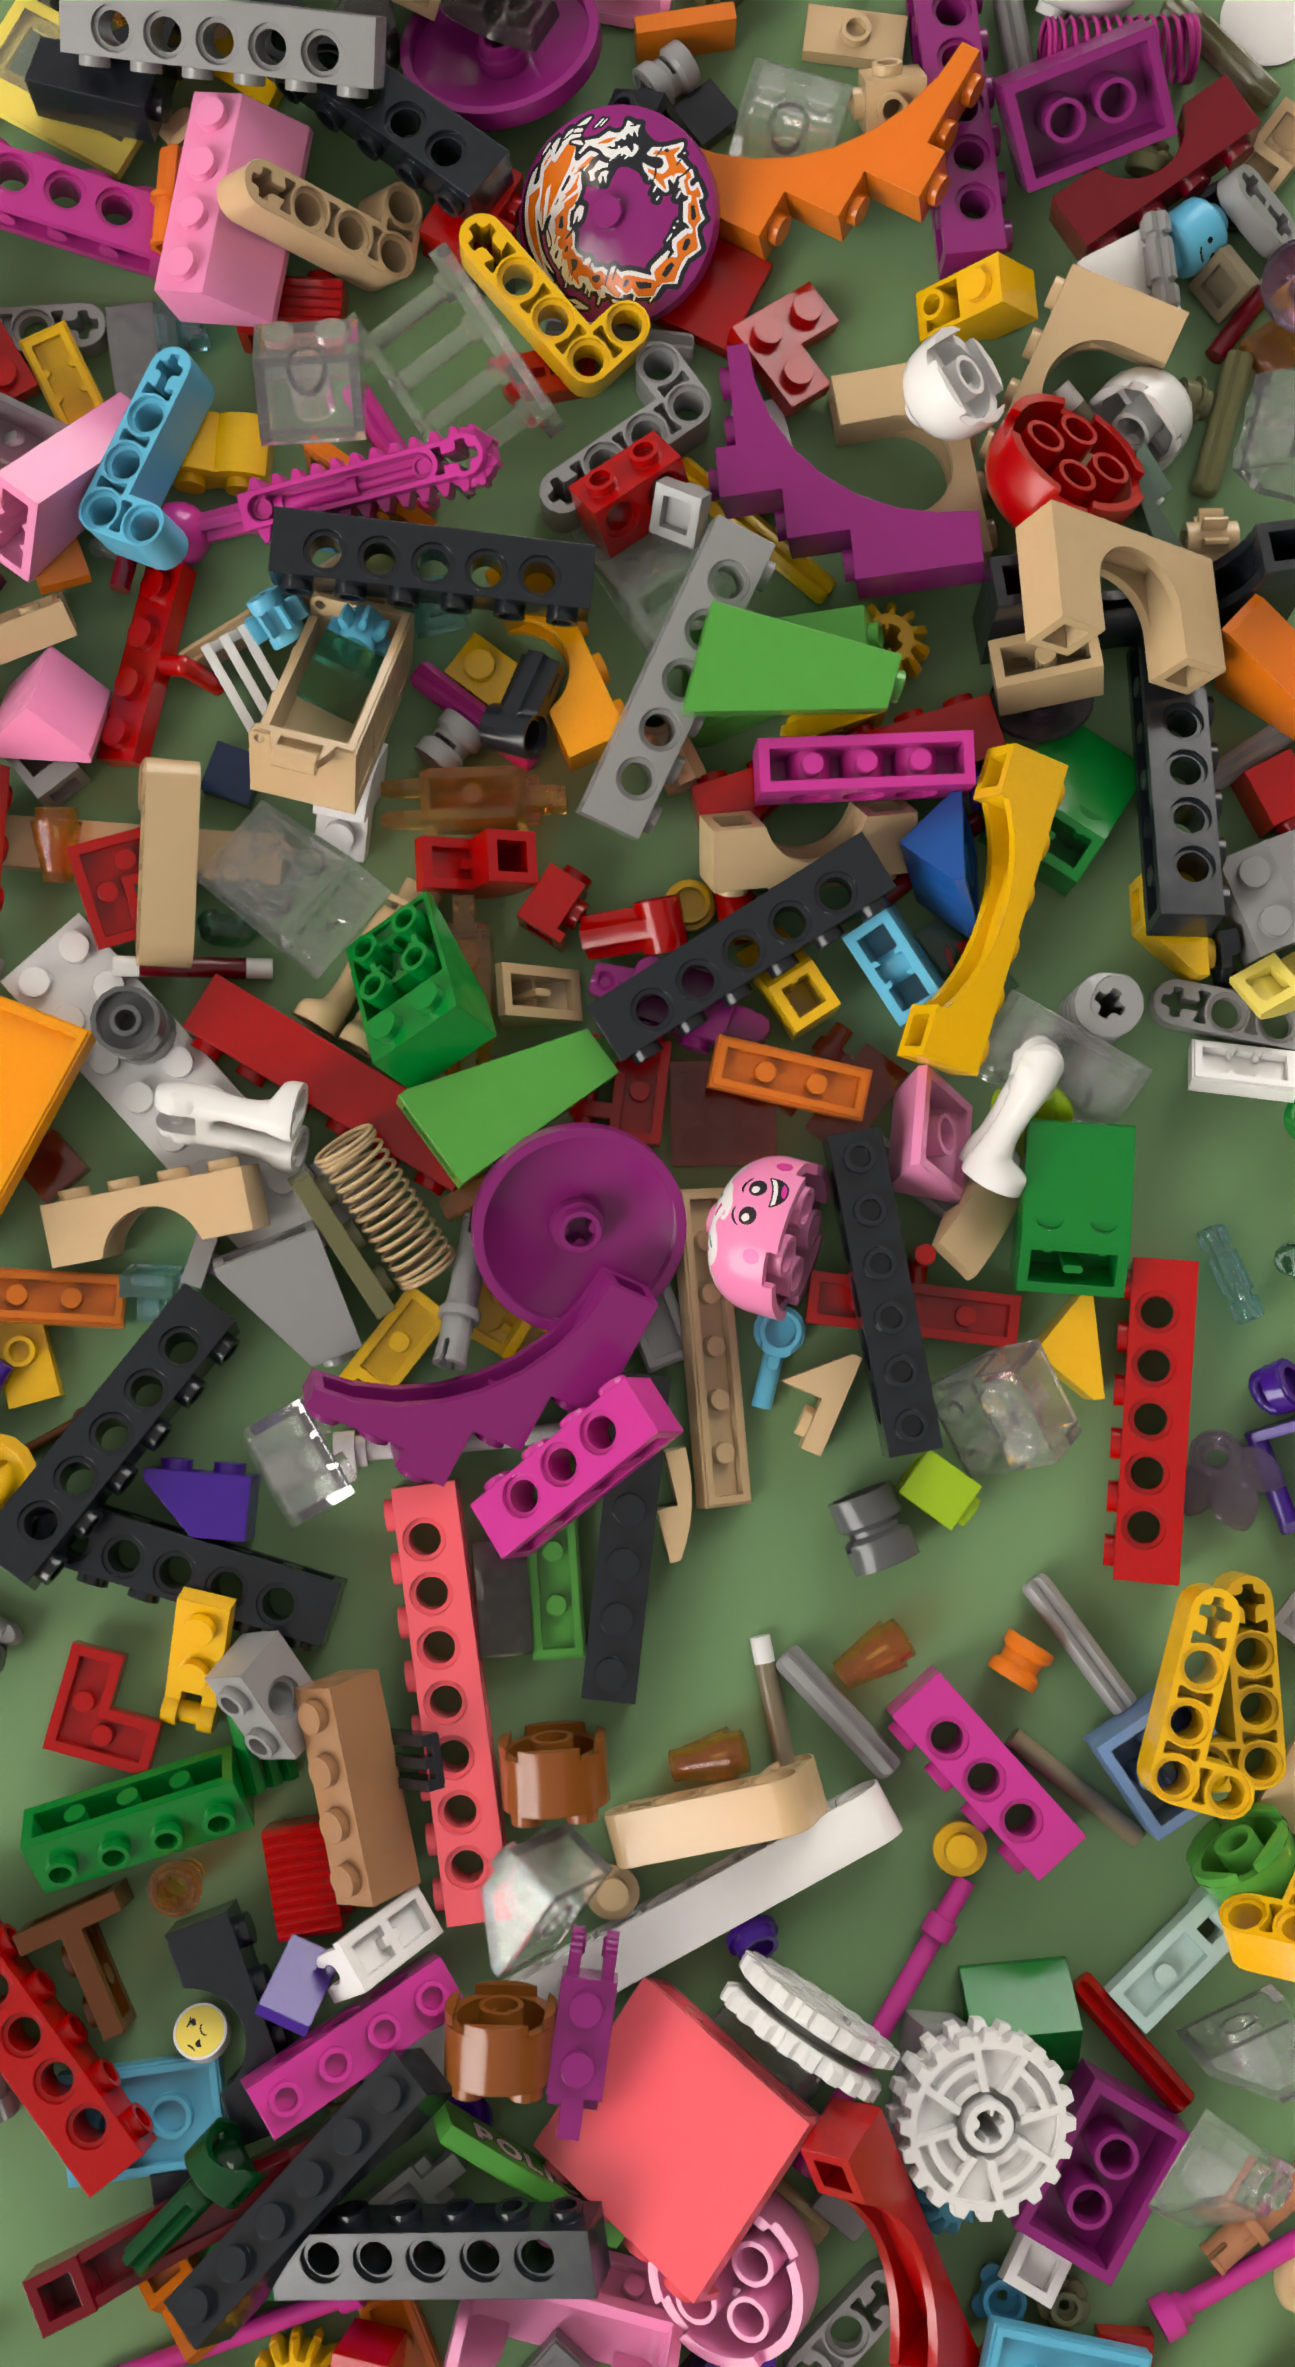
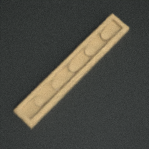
M724 1188L679 1189L685 1206L687 1227L684 1251L676 1272L697 1509H710L752 1504L735 1305L730 1303L716 1287L710 1273L707 1254L709 1234L706 1232L707 1218L712 1206L718 1203Z

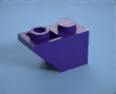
M161 1457L160 1466L144 1468L143 1480L190 1537L246 1542L254 1538L261 1474L246 1473V1463L214 1461L213 1470L193 1469L194 1459Z

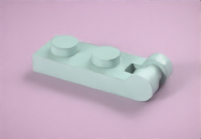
M1202 1886L1194 1891L1188 1903L1103 1987L1146 2034L1229 1952L1218 1915L1221 1903ZM1209 1918L1216 1927L1214 1932L1206 1939L1197 1928Z

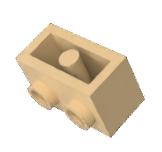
M1025 633L988 641L990 669L1000 717L1104 695V663L1098 636L1069 656L1026 643Z

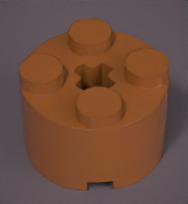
M546 1721L525 1725V1736L512 1740L510 1730L498 1738L502 1808L511 1815V1824L514 1827L532 1828L543 1824L544 1820L566 1818V1822L573 1825L589 1824L599 1819V1808L606 1805L611 1798L606 1731L603 1727L597 1725L596 1732L593 1734L586 1732L585 1722Z
M509 1980L475 1984V1994L460 1999L461 1989L452 1993L445 2002L444 2075L452 2085V2096L464 2102L477 2101L484 2096L509 2097L511 2101L520 2104H530L540 2100L543 2096V2087L548 2083L558 2004L556 1998L549 1993L546 2001L537 1996V1986L526 1982Z

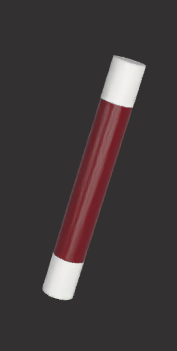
M112 955V976L213 978L217 973L223 978L273 979V958L193 957L192 967L188 969L136 965V956Z

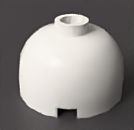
M955 326L942 327L927 338L909 358L903 374V395L908 418L915 426L944 441L968 439L983 432L1000 419L1005 408L1004 404L997 409L996 395L1004 389L992 359L982 345L973 337L964 343L959 337L954 336L956 332L961 330Z
M1140 366L1121 371L1111 378L1089 402V406L1093 411L1113 426L1131 447L1135 444H1146L1162 471L1181 453L1193 427L1192 402L1185 387L1173 375L1156 367Z

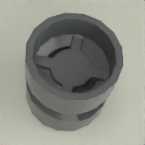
M129 985L113 987L103 993L93 1005L90 1023L95 1039L106 1050L124 1061L136 1065L153 1064L164 1058L173 1047L177 1033L172 1014L169 1009L141 988Z
M891 1480L863 1488L828 1504L838 1533L850 1537L845 1550L856 1577L890 1568L914 1557L920 1552L910 1525L901 1523L897 1519L903 1508Z

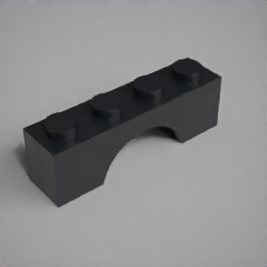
M236 1898L176 1921L164 1936L182 1988L201 1989L221 1997L232 2006L243 2025L246 2038L244 2061L230 2076L220 2093V2097L227 2117L240 2125V2132L245 2146L271 2136L240 2079L293 2044L294 2040L292 2031L254 2014L272 1977V1973L266 1963L259 1964L253 1944L257 1943V1933L253 1919L248 1911L241 1912Z

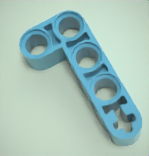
M171 346L164 348L151 360L78 510L82 525L110 551L157 570H169L176 567L182 562L188 551L187 536L161 509V506L215 395L214 385L187 351L180 347Z

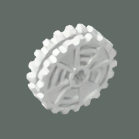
M746 1950L740 1960L739 1967L750 1984L734 1981L727 1982L720 1995V1999L725 2002L724 2005L730 2011L737 2014L736 2018L742 2023L751 2027L757 2036L772 2044L778 2052L797 2062L807 2072L814 2073L835 2089L836 2087L840 2088L853 2098L858 2097L863 2102L874 2103L882 2091V2086L870 2067L881 2070H894L901 2058L900 2052L893 2047L894 2045L889 2040L881 2036L878 2030L863 2021L862 2017L846 2008L839 2000L825 1993L815 1984L800 1977L788 1967L781 1966L775 1960L764 1957L759 1952Z
M969 2016L967 2025L964 2027H960L954 2019L943 2022L942 2034L935 2037L927 2031L919 2037L922 2048L916 2054L906 2051L900 2059L906 2069L902 2076H892L889 2088L896 2094L895 2102L885 2105V2117L888 2121L895 2123V2128L891 2130V2134L907 2174L916 2187L926 2193V2197L932 2204L940 2208L945 2203H948L949 2211L952 2215L961 2219H965L970 2210L975 2212L980 2222H992L994 2212L1001 2209L1008 2218L1019 2214V2203L1027 2199L1035 2205L1043 2198L1040 2187L1045 2182L1055 2185L1061 2177L1060 2172L1056 2168L1059 2159H1070L1073 2147L1065 2139L1066 2133L1076 2130V2117L1066 2111V2106L1074 2101L1072 2090L1067 2085L1059 2084V2080L1064 2075L1060 2066L1054 2060H1049L1046 2055L1047 2052L1021 2029L1017 2032L1012 2031L1011 2026L1006 2021L997 2018L990 2027H987L985 2020L981 2016ZM980 2113L984 2116L981 2121L977 2119Z

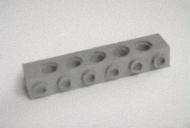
M59 0L60 52L78 54L79 65L111 68V58L130 60V71L162 74V64L181 66L182 77L214 80L215 70L233 73L234 84L265 87V77L285 79V90L317 93V83L337 85V96L356 99H368L369 89L384 88L387 17L250 0ZM117 12L126 18L129 25V35L123 44L115 39L111 30V21ZM168 18H172L181 30V42L176 50L169 48L163 39L162 29ZM220 24H224L229 28L234 39L233 50L227 57L217 50L214 43V33ZM272 30L279 32L286 43V54L280 63L274 62L269 57L265 47L266 38ZM324 36L330 37L336 43L339 51L338 62L331 70L321 64L317 55L318 43Z
M719 514L709 523L575 813L630 840L639 839L642 832L646 834L652 832L663 808L662 805L656 803L664 784L673 786L684 765L685 757L679 755L680 749L687 735L692 738L696 737L706 718L688 717L680 714L684 697L675 696L670 692L667 686V675L671 669H681L690 677L698 648L691 640L689 633L690 625L695 620L705 622L708 608L713 600L749 610L747 606L755 589L763 592L775 570L776 563L770 560V556L776 546L775 543ZM715 572H726L733 577L736 583V593L733 598L725 599L715 592L712 584ZM649 717H658L668 726L669 737L663 746L652 745L644 735V725ZM628 765L640 767L646 775V787L639 795L628 793L622 786L621 774Z

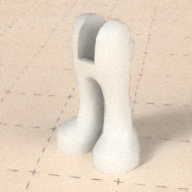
M1043 1035L1033 1036L1027 1039L1019 1049L1014 1051L1008 1080L985 1120L968 1138L959 1156V1159L963 1161L961 1169L966 1175L984 1188L1006 1197H1020L1026 1184V1176L1019 1168L1021 1158L1014 1150L1016 1143L1029 1121L1055 1090L1064 1071V1061L1060 1049L1049 1038Z
M288 1081L282 1085L271 1099L255 1100L235 1096L199 1084L185 1082L161 1083L156 1088L154 1105L160 1111L155 1121L158 1133L164 1137L171 1138L175 1144H199L222 1148L261 1159L277 1171L296 1174L301 1171L309 1146V1128L302 1125L308 1105V1085L305 1082Z

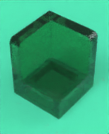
M325 629L296 694L298 697L354 724L373 686L384 657L332 630Z

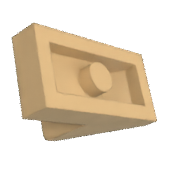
M846 1354L780 1380L784 1384L817 1398L814 1407L805 1404L793 1432L801 1436L797 1447L821 1457L860 1366L862 1357L855 1354Z

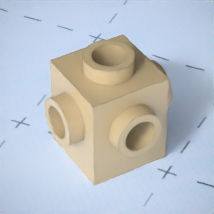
M895 58L875 60L872 62V68L859 69L858 87L850 89L852 121H858L863 133L875 129L907 107L927 87V75L919 64L903 65L902 60Z

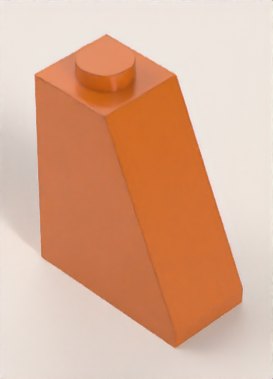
M1255 593L1221 629L1226 671L1215 678L1214 688L1295 741V629L1263 597Z

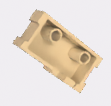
M62 590L0 613V665L78 636L75 628L77 627V622Z

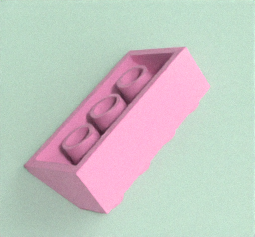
M194 91L154 291L180 322L275 328L290 252L227 218L217 200V187L223 177L248 162L259 158L269 160L305 180L314 132L310 126L242 93Z

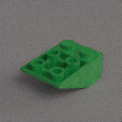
M1062 713L1037 750L1038 753L1069 765L1064 781L1065 795L1062 803L1055 811L1049 831L1050 846L1046 856L1040 862L1036 879L1065 897L1078 883L1136 791L1134 758ZM986 829L978 840L985 846H987Z
M427 891L420 894L407 905L399 908L393 915L345 948L372 1064L407 1088L429 1082L497 1036L486 995L434 899Z
M1035 1118L1029 1121L1026 1126L1021 1170L1026 1176V1184L1017 1201L1010 1269L1017 1291L1124 1298L1131 1247L1135 1125Z

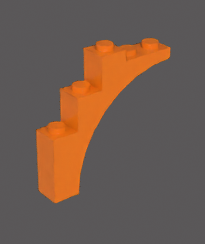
M962 42L938 77L907 107L875 129L838 146L795 157L760 159L717 154L700 148L712 169L718 189L720 203L718 238L766 260L774 245L780 246L784 242L793 218L844 242L852 226L858 227L864 220L870 206V199L922 223L931 206L937 208L948 191L950 176L947 175L946 153L955 140L959 127L958 120L966 107L972 108L976 104L983 90L985 77L981 72L980 50Z

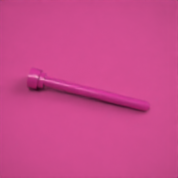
M1295 2228L1239 2260L1224 2276L1218 2272L1182 2294L1177 2289L1168 2294L1164 2289L1147 2299L1146 2303L1168 2343L1172 2344L1189 2334L1187 2327L1195 2323L1194 2315L1294 2258Z

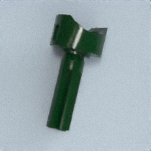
M226 2117L217 2118L190 2146L184 2155L185 2165L191 2176L190 2179L123 2249L125 2252L122 2257L126 2267H133L137 2276L144 2277L214 2202L229 2210L238 2209L268 2176L269 2173L259 2172L252 2164L244 2146L240 2125L234 2120Z

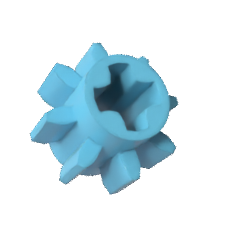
M272 585L247 601L246 605L252 615L244 619V625L255 643L260 645L268 639L274 650L284 648L299 639L305 626L302 619L310 615V610L301 596L285 594L280 590L281 586Z
M348 603L344 604L339 617L332 616L325 631V635L334 639L329 654L335 655L338 662L349 670L368 668L370 671H375L379 659H384L392 641L390 637L386 636L391 624L390 620H384L383 616L376 609L372 608L371 605H359L352 608Z

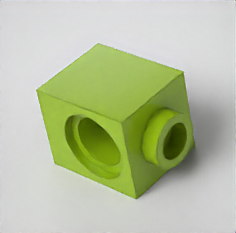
M933 1450L919 1452L894 1486L899 1495L951 1531L956 1523H959L961 1526L966 1525L981 1503V1500L976 1495L982 1486Z

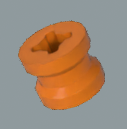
M1008 1628L1003 1636L1005 1641L1000 1654L992 1655L987 1665L1034 1694L1039 1686L1037 1677L1044 1667L1051 1666L1055 1656L1011 1628Z

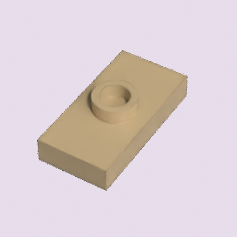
M808 4L801 61L870 69L872 68V62L885 58L902 60L908 16Z

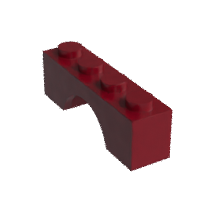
M1225 74L1182 105L1177 124L1179 150L1165 167L1151 175L1134 179L1115 177L1094 167L1052 197L1049 221L1074 257L1079 261L1083 257L1139 229V224L1146 212L1166 210L1168 212L1167 208L1181 198L1187 200L1199 195L1209 185L1211 177L1225 167L1231 171L1243 164L1255 150L1254 144L1261 121L1228 75Z

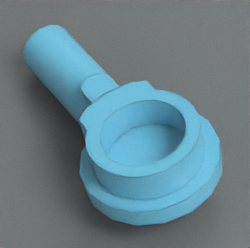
M787 1305L784 1310H787L784 1321L757 1315L753 1324V1336L756 1344L764 1351L751 1403L754 1407L772 1410L783 1359L800 1348L805 1338L806 1326L802 1316L795 1309Z

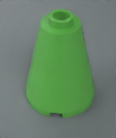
M1257 1802L1252 1804L1251 1809L1243 1817L1229 1820L1222 1825L1217 1818L1207 1823L1193 1838L1186 1852V1861L1191 1867L1189 1871L1194 1880L1221 1904L1227 1898L1239 1893H1254L1282 1899L1295 1871V1843L1286 1819L1275 1806Z

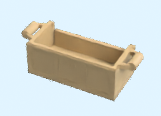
M316 590L310 600V615L296 645L290 653L289 661L278 685L271 694L267 709L261 722L255 723L249 732L251 790L351 814L356 813L412 675L415 614L394 609V606L387 603L388 598L366 596L365 602H347L335 598L334 592L331 594ZM348 603L352 608L359 605H371L372 608L376 609L383 616L384 620H390L391 622L386 636L390 637L392 641L384 659H379L375 671H370L368 668L349 670L338 662L335 655L329 654L334 639L325 635V631L332 616L339 617L344 604Z

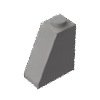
M313 1220L212 1259L213 1268L218 1280L312 1367L323 1363L324 1367L342 1364L354 1356V1350L363 1347Z

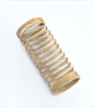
M362 1124L345 1132L326 1145L316 1155L314 1162L318 1168L322 1169V1174L334 1172L329 1177L328 1184L339 1183L335 1188V1194L347 1192L342 1197L341 1203H352L348 1208V1213H358L354 1221L358 1224L364 1223L361 1233L371 1232L368 1236V1243H377L374 1247V1252H384L381 1255V1262H390L387 1266V1271L396 1272L393 1279L396 1281L399 1289L409 1291L428 1283L440 1275L453 1263L457 1252L454 1250L453 1245H447V1236H441V1227L434 1226L436 1220L434 1217L428 1216V1207H421L423 1203L422 1198L415 1197V1188L408 1187L410 1181L408 1178L402 1177V1168H395L396 1159L388 1158L390 1150L382 1148L383 1139L375 1138L377 1131L373 1128V1124ZM352 1140H354V1141H353L352 1143H350L348 1146H346V1147H344L343 1149H341L340 1151L336 1152V1151L339 1150L341 1147H343V1146L346 1145L347 1143H349V1142H351ZM379 1143L376 1149L360 1155L370 1144ZM385 1152L382 1159L368 1164L378 1153ZM362 1161L361 1163H359L358 1165H356L354 1168H352V1169L349 1170L348 1172H346V1173H344L343 1175L339 1176L342 1172H344L345 1170H347L348 1168H350V1167L353 1166L354 1164H356V1163ZM387 1162H391V1163H392L389 1169H385V1170H383V1171H380V1172L374 1174V1173L377 1172L385 1163H387ZM369 1169H371L369 1172H367L365 1175H363L362 1177H360L358 1180H356V1181H354L353 1183L349 1184L348 1186L344 1187V1186H345L347 1183H349L351 1180H353L354 1178H356V1177L359 1176L360 1174H362V1173L368 1171ZM398 1172L395 1179L382 1183L391 1173ZM379 1178L378 1180H376L373 1184H371L370 1186H368V1187H367L366 1189H364L363 1191H361V1192H359L358 1194H356V1195L350 1197L352 1194H354L357 1190H359L360 1188H362V1187L365 1186L366 1184H368V1183L374 1181L375 1179ZM399 1182L405 1183L403 1188L390 1192ZM385 1188L381 1193L376 1195L368 1202L364 1203L359 1207H356L358 1204H360L363 1200H365L372 1194ZM411 1191L409 1198L396 1202L405 1192ZM393 1197L390 1201H388L386 1204H384L382 1207H380V1208L377 1209L376 1211H374V1212H372L371 1214H369V1215H367V1216L361 1218V1217H362L363 1215H365L369 1210H371L372 1208H374V1207L377 1206L378 1204H380V1203H382L383 1201H385V1200H387V1199ZM411 1202H418L416 1207L405 1210ZM396 1207H399L394 1213L389 1215L387 1218L375 1224L374 1226L368 1228V1226H370L375 1220H377L387 1212L395 1209ZM419 1211H424L423 1217L413 1219ZM404 1216H407L404 1220H402L399 1224L394 1226L389 1231L383 1233L380 1236L375 1237L381 1230L386 1228L391 1223L397 1221L398 1219ZM430 1220V1226L419 1229L425 1221ZM414 1225L408 1232L399 1237L397 1240L391 1242L390 1244L384 1247H381L388 1239H390L397 1233L401 1232L402 1230ZM432 1230L437 1231L436 1236L426 1238ZM422 1234L413 1243L408 1245L403 1250L399 1251L398 1253L392 1256L387 1257L394 1249L399 1247L404 1242L410 1240L411 1238L417 1235ZM438 1240H443V1245L432 1248ZM429 1243L423 1250H421L411 1259L405 1261L404 1263L398 1266L393 1267L401 1258L406 1256L408 1253L412 1252L413 1250L419 1248L422 1245ZM445 1255L443 1259L440 1260L432 1268L422 1273L421 1275L406 1281L407 1279H410L411 1277L417 1275L418 1273L426 1269L440 1256Z

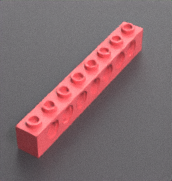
M459 1478L447 1479L444 1487L433 1482L396 1486L390 1489L392 1499L384 1500L383 1506L387 1531H396L398 1552L391 1553L390 1556L393 1583L395 1586L403 1585L405 1606L398 1607L397 1609L399 1633L401 1639L410 1638L412 1660L404 1662V1672L408 1693L417 1692L419 1714L411 1716L412 1730L437 1732L439 1734L440 1749L443 1743L457 1740L462 1742L469 1752V1760L461 1765H451L442 1757L445 1788L431 1792L420 1791L422 1802L431 1801L433 1822L426 1823L425 1825L426 1845L429 1857L438 1856L440 1877H435L432 1880L436 1912L445 1911L447 1928L510 1919L513 1916L515 1899ZM429 1523L438 1529L441 1542L437 1550L426 1552L420 1550L415 1545L413 1532L418 1524ZM427 1577L441 1579L448 1589L447 1600L439 1605L427 1603L420 1594V1584L423 1579ZM435 1631H443L449 1634L455 1643L454 1654L447 1658H438L432 1655L427 1647L428 1635ZM445 1685L454 1687L462 1697V1706L451 1712L440 1709L434 1701L435 1689ZM424 1747V1754H425V1755H427V1749H426V1747ZM429 1769L418 1770V1773L430 1774ZM456 1795L467 1796L474 1802L476 1814L468 1819L456 1818L449 1811L448 1800ZM464 1850L474 1851L482 1858L484 1867L476 1873H465L457 1867L455 1855Z

